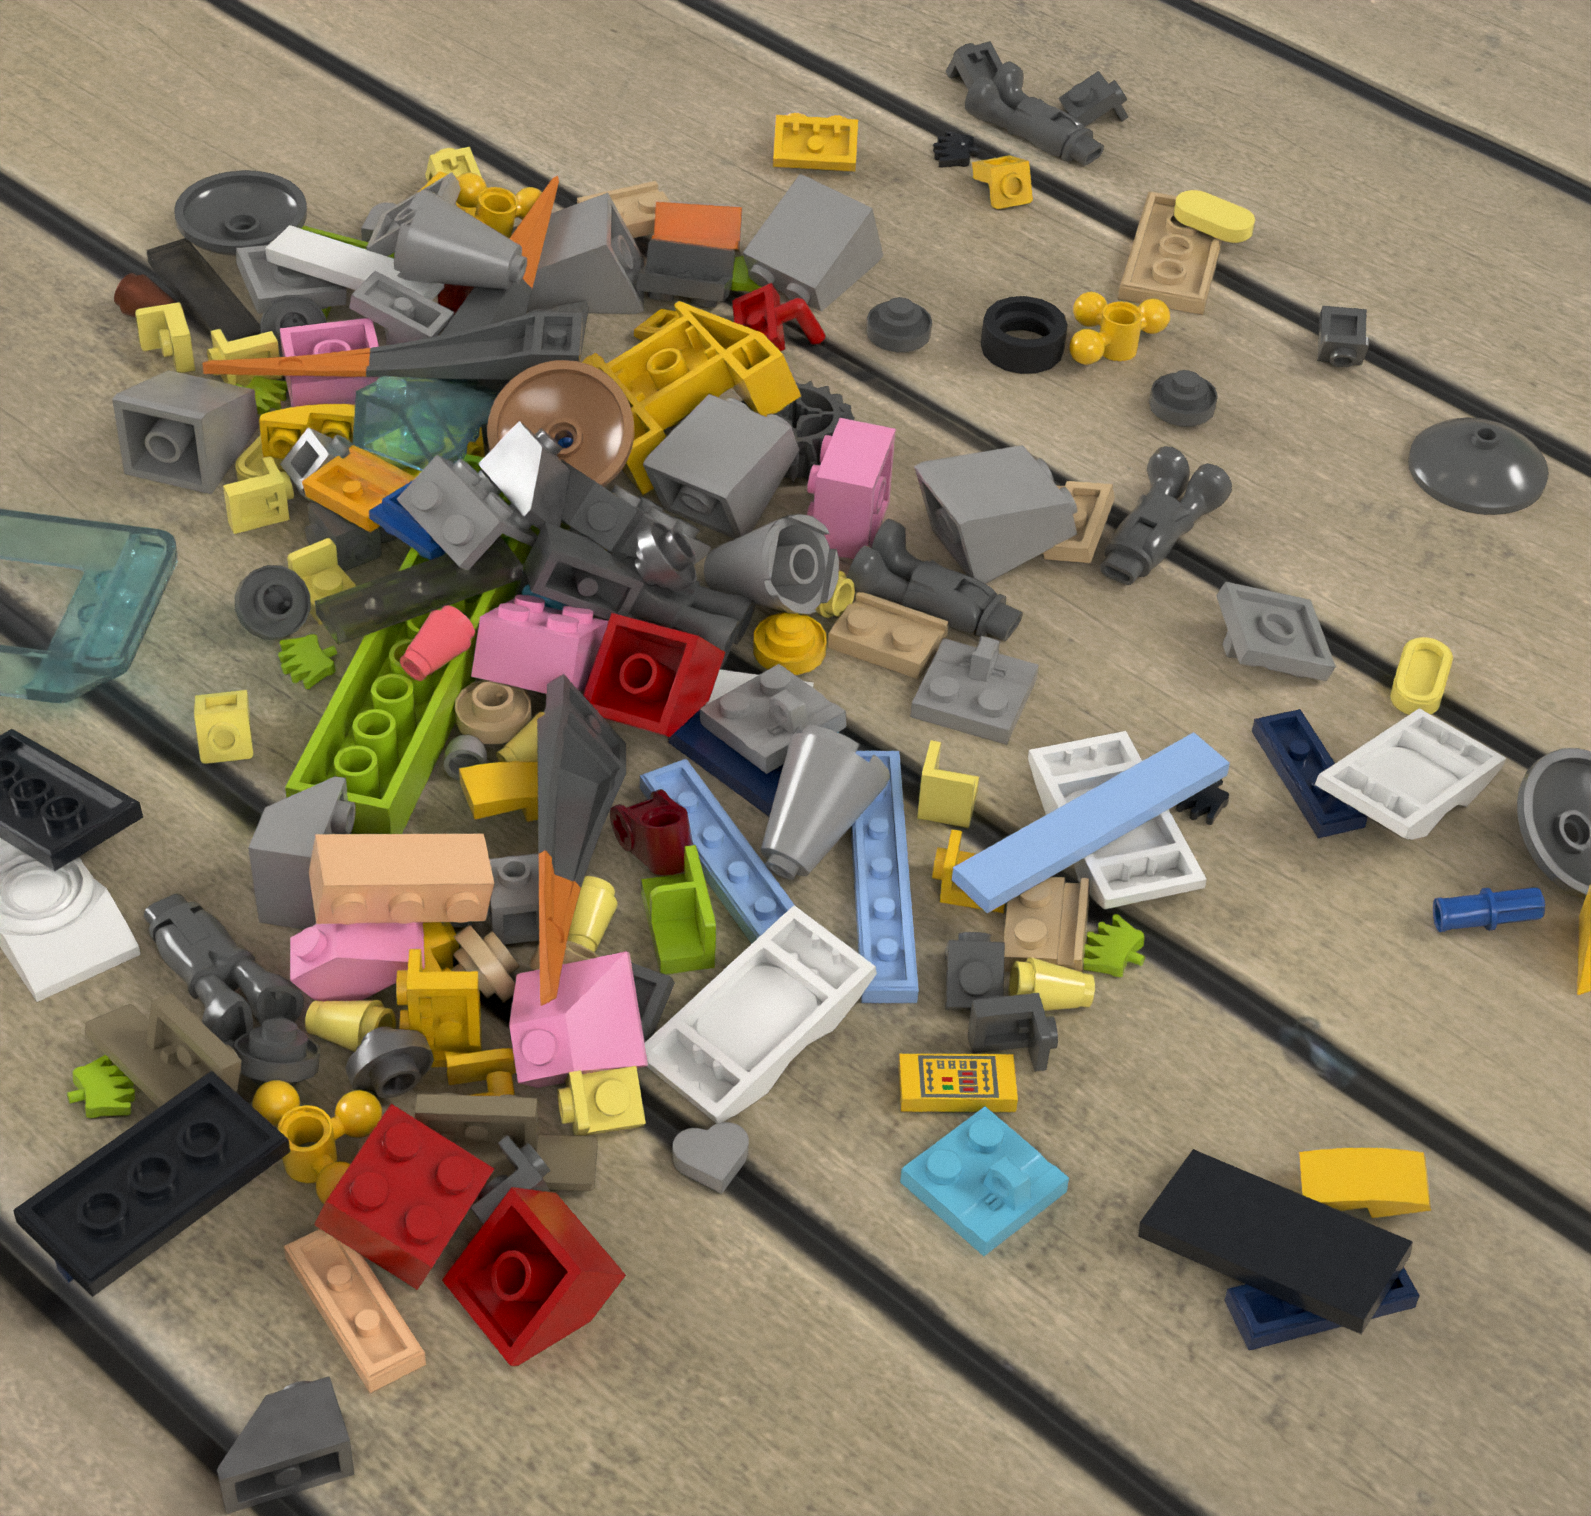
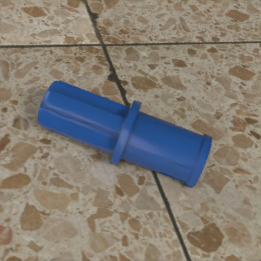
M1535 887L1492 892L1490 888H1482L1480 894L1435 898L1433 900V918L1438 932L1484 926L1486 930L1492 931L1496 929L1497 924L1539 920L1545 915L1546 905L1541 890Z

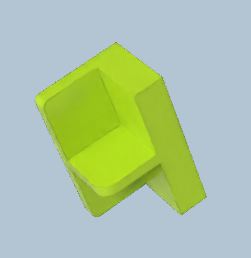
M696 845L685 846L683 874L641 879V895L659 972L665 975L715 968L716 921Z

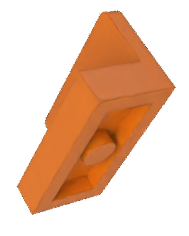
M656 202L655 226L652 239L732 249L740 252L742 207Z

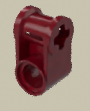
M658 789L653 791L647 800L628 807L618 804L610 808L612 829L616 839L625 851L631 852L654 874L665 876L684 872V847L693 845L688 812L684 807L673 801L664 790Z

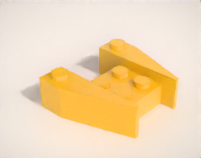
M678 301L674 304V307L680 318L608 363H605L597 353L590 356L592 366L610 376L622 389L630 404L634 420V441L631 453L622 469L642 495L654 489L643 463L647 456L666 438L663 430L676 425L682 418L689 415L709 394L719 397L722 393L732 388L755 413L765 417L768 414L780 412L788 404L801 397L784 355L763 333Z

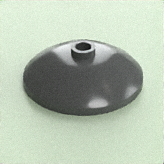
M240 170L211 175L192 184L177 199L174 214L178 230L191 243L213 253L236 256V248L269 245L289 225L301 229L307 219V202L300 188L281 176L262 171Z
M1454 418L1426 428L1414 439L1408 457V465L1412 477L1427 494L1447 506L1475 514H1508L1529 507L1543 494L1549 475L1544 456L1530 439L1505 424L1482 418Z
M1564 748L1553 751L1537 760L1524 775L1517 799L1518 822L1524 843L1531 857L1543 873L1564 891L1585 900L1591 884V751L1579 748Z

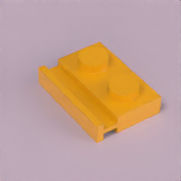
M353 444L349 447L350 454L345 458L335 457L304 479L302 484L306 497L371 533L380 525L369 519V510L382 503L383 498L411 482L416 477Z

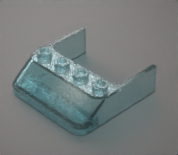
M0 509V559L72 568L84 572L47 651L0 645V696L50 703H67L127 672L132 665L177 565L178 553L173 535L161 529Z

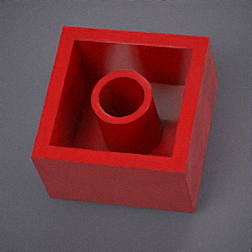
M390 1104L326 1200L314 1225L418 1290L491 1176L494 1168L398 1107Z

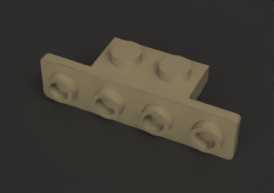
M172 993L151 1001L149 1019L134 1005L128 1004L89 1020L85 1024V1035L158 1107L168 1102L210 1071H213L237 1093L242 1060L231 1046L224 1044L203 1024L200 1017L194 1011L188 1010Z
M417 1094L415 1119L494 1168L484 1187L500 1175H507L509 1177L516 1171L498 1144L508 1135L519 1149L529 1143L548 1166L550 1172L542 1178L549 1190L592 1191L595 1188L597 1138L595 1136L539 1134L537 1098L518 1097L515 1095ZM370 1135L359 1138L358 1152Z

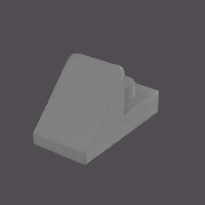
M374 271L352 293L349 305L350 309L389 329L386 345L435 337L448 325L454 315V312L377 271Z

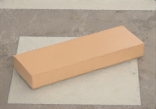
M321 1229L284 1246L286 1260L369 1393L426 1365L424 1350L361 1254Z

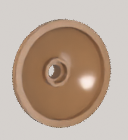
M556 360L537 364L515 376L505 385L494 401L487 425L490 451L519 421L534 434L542 428L557 443L564 437L572 438V445L568 448H562L557 454L558 458L564 460L603 487L609 484L622 470L631 453L634 441L633 414L626 395L619 385L603 371L582 362Z

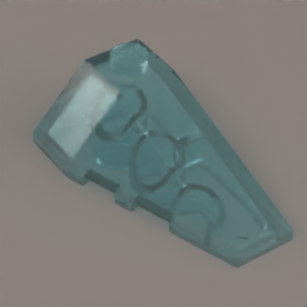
M380 377L377 381L356 391L353 445L422 471L436 455L456 463L458 459L463 460L467 454L468 443L475 442L479 437L480 426L488 423L491 408L500 392L466 379Z

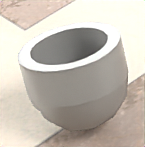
M469 734L460 735L452 739L445 750L444 769L448 775L460 780L459 768L486 764L487 753L484 744L478 738Z

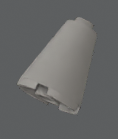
M425 189L418 192L408 208L416 212L410 225L402 223L396 242L394 270L400 271L397 275L399 278L408 281L508 290L513 282L518 284L521 282L527 267V257L522 256V247L436 193Z
M793 514L782 517L712 549L705 559L704 576L710 589L724 593L741 594L754 600L755 604L786 613L806 615L816 612L815 609L821 603H827L833 596L839 579V557L837 549H830L825 535L830 533L824 524L813 516Z
M806 725L803 733L800 727L795 729L789 742L760 850L767 859L765 865L770 871L789 880H793L796 875L808 876L886 787L890 779V773L877 756L873 754L870 762H867L856 754L859 743L827 728Z

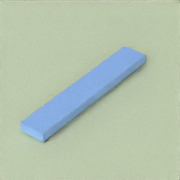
M1193 732L954 866L952 881L986 913H989L1224 778L1228 774L1230 762Z
M856 751V754L867 762H870L874 754L884 763L890 773V779L886 787L851 826L858 953L875 965L877 972L861 995V1002L917 1003L919 989L899 751Z
M687 759L640 775V789L647 799L650 798L653 791L662 789L673 801L687 810L693 845L697 847L704 878L752 944L783 916L794 903Z

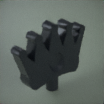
M945 131V137L938 136L937 143L933 144L934 159L939 160V167L941 168L967 167L970 163V154L979 155L980 147L973 146V136Z
M1220 779L1178 803L1176 811L1180 813L1191 808V820H1196L1197 817L1207 814L1206 823L1212 825L1221 810L1227 807L1229 802V793L1218 788L1223 784V780Z

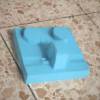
M986 1106L905 1165L901 1170L900 1179L901 1184L983 1256L991 1252L1065 1194L1069 1182L1067 1175L1049 1163L1040 1152Z

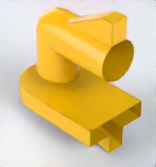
M499 1048L472 1053L445 1052L449 1085L486 1080L488 1092L470 1095H515L512 1075L516 1073L513 1048Z

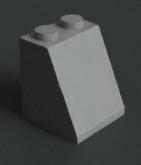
M799 174L743 251V256L747 265L748 275L757 285L763 287L772 283L774 288L785 293L788 299L802 298L806 301L807 305L822 312L875 266L883 257V251L873 208L807 176Z
M609 193L551 213L527 308L529 312L535 309H544L546 311L557 306L586 300L589 306L588 313L637 314L644 311V291L636 290L638 272L644 268V257ZM518 226L513 227V233Z
M170 370L121 391L112 399L124 474L208 494L214 492L259 426L254 389Z
M709 394L647 456L643 466L665 510L735 539L754 529L799 452V447L791 425L783 418L774 414H768L765 417L751 411L744 403L737 399L727 398L723 400Z
M1023 445L924 461L914 466L933 532L966 575L978 579L985 584L1053 548V546L1077 535L1073 514L1078 510L1071 493L1066 487L1059 489L1055 485L1051 471L1044 460L1041 458L1035 460Z

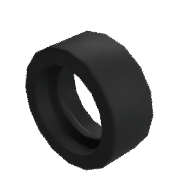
M1029 296L1008 297L996 301L986 310L983 318L981 336L983 355L993 365L1005 371L1020 374L1040 373L1053 368L1061 361L1065 350L1068 324L1064 313L1055 305L1043 299ZM1024 330L1034 332L1043 337L1038 339H1021L1006 334V332Z

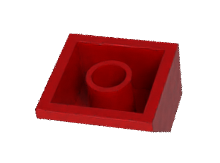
M611 613L583 696L606 720L670 738L709 701L726 652L700 636Z
M511 1187L442 1281L510 1366H519L591 1322L625 1278L626 1274L557 1193Z

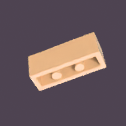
M315 834L309 867V879L316 924L464 923L486 920L494 888V879L484 834Z

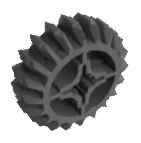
M812 380L806 384L796 383L801 397L788 404L780 412L774 414L783 418L791 425L799 447V452L784 476L790 478L793 483L796 478H806L809 480L813 464L821 465L820 451L825 435H833L839 418L855 419L851 411V405L843 403V396L841 394H831L829 386L816 388ZM741 401V402L744 403L751 411H753L744 401Z

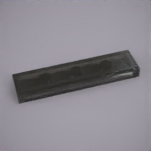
M183 238L146 250L150 266L211 340V331L221 329L227 342L261 334L258 321L189 240Z
M499 536L469 570L459 567L446 554L316 600V615L335 642L340 645L523 579V564L501 536Z

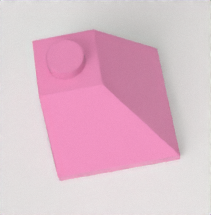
M423 922L407 924H315L312 927H308L290 937V981L313 1000L323 1002L364 1000L395 984L397 970H408L409 949H421L422 966L425 969Z
M626 951L563 964L557 998L543 1006L540 1005V969L517 974L509 1028L518 1083L541 1088L566 1083L565 1079L568 1073L581 1070L582 1074L631 1066H636L637 1068L648 1066L629 952Z

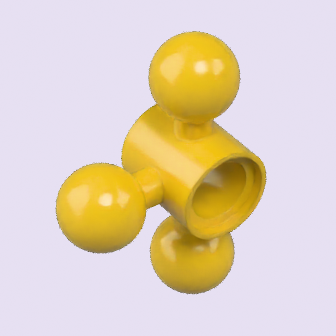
M464 173L456 178L461 188L456 202L466 208H476V213L473 217L507 238H510L512 235L515 218L523 220L542 194V191L534 187L523 188L516 195L500 187L487 188L483 178L475 173Z
M1085 292L1074 302V317L1081 325L1086 327L1099 325L1100 332L1098 333L1092 329H1082L1076 332L1070 340L1069 351L1076 362L1084 365L1096 363L1102 356L1113 361L1130 360L1137 354L1140 330L1149 334L1163 331L1169 324L1170 310L1163 301L1155 298L1147 299L1137 307L1132 303L1123 301L1107 304L1106 299L1101 294Z
M272 1080L261 1085L256 1090L252 1100V1107L289 1139L290 1153L282 1158L287 1174L298 1182H316V1193L323 1204H325L350 1166V1163L337 1162L335 1140L344 1134L354 1138L368 1136L382 1118V1107L378 1099L371 1093L362 1090H355L345 1094L338 1101L335 1108V1116L331 1119L321 1108L310 1105L300 1106V1098L295 1088L281 1080ZM306 1142H317L309 1147H299V1145Z

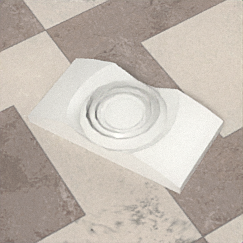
M1419 708L1320 773L1315 785L1403 838L1413 840L1427 836L1442 817L1455 806L1467 807L1502 769L1506 758Z
M1126 731L1031 749L1028 755L1034 782L1046 815L1142 762ZM1169 809L1074 863L1079 882H1081V878H1089L1090 896L1103 909L1203 889L1207 880Z
M0 838V947L37 1002L140 955L139 945L107 888L93 878L80 857L57 871H53Z
M793 905L645 1042L648 1066L646 1067L716 1124L724 1122L766 1095L793 1058L808 1044L832 1032L876 976V966Z

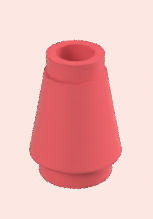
M447 605L441 610H433L405 651V654L400 658V664L404 671L415 680L422 681L428 675L469 649L471 646L470 639L475 635L472 623L455 607Z

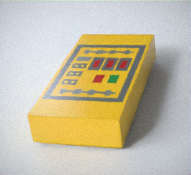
M899 1053L898 1072L901 1112H978L985 1106L991 1112H1016L1018 1095L1014 1054Z

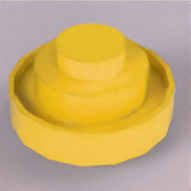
M788 612L774 614L759 622L754 630L753 655L758 663L767 670L780 664L794 675L811 672L821 665L826 656V632L819 622L809 616Z

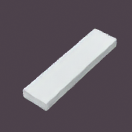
M291 225L265 248L268 262L356 290L374 271L389 277L430 300H433L444 288V284L408 281L399 278L397 275L400 271L394 270L393 258Z

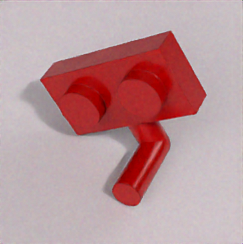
M772 283L732 300L734 322L763 333L780 352L785 350L783 323L794 318L811 344H819L826 337V333L806 301L802 298H795L780 305L779 294Z

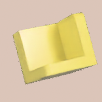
M931 740L921 775L917 819L969 828L978 792L979 777L938 769L941 742Z

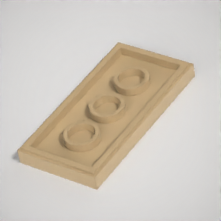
M1148 192L1120 284L1118 299L1142 303L1147 299L1155 298L1163 301L1169 309L1203 315L1223 241L1180 223L1174 216L1177 196Z

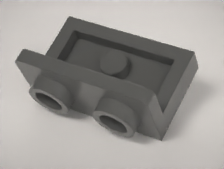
M651 239L648 243L646 266L638 272L636 290L648 292V297L654 300L672 301L674 296L691 298V304L716 307L717 302H724L731 294L735 251L732 249Z

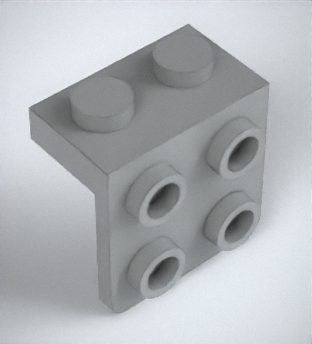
M436 455L397 498L400 504L459 567L469 570L502 533L529 546H533L537 535L530 528L533 524L524 518L512 503L508 505L499 496L502 491L483 470L477 473L462 459H458L456 463H453Z

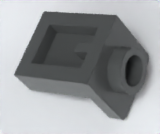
M991 41L977 45L968 43L959 47L954 52L946 73L949 78L961 76L969 91L972 84L979 77L985 76L993 81L996 72L1003 64Z
M508 1135L498 1142L506 1158L516 1171L509 1177L507 1175L496 1177L480 1191L478 1195L479 1201L470 1208L482 1225H484L511 1187L551 1192L542 1178L550 1172V1169L529 1143L519 1149Z

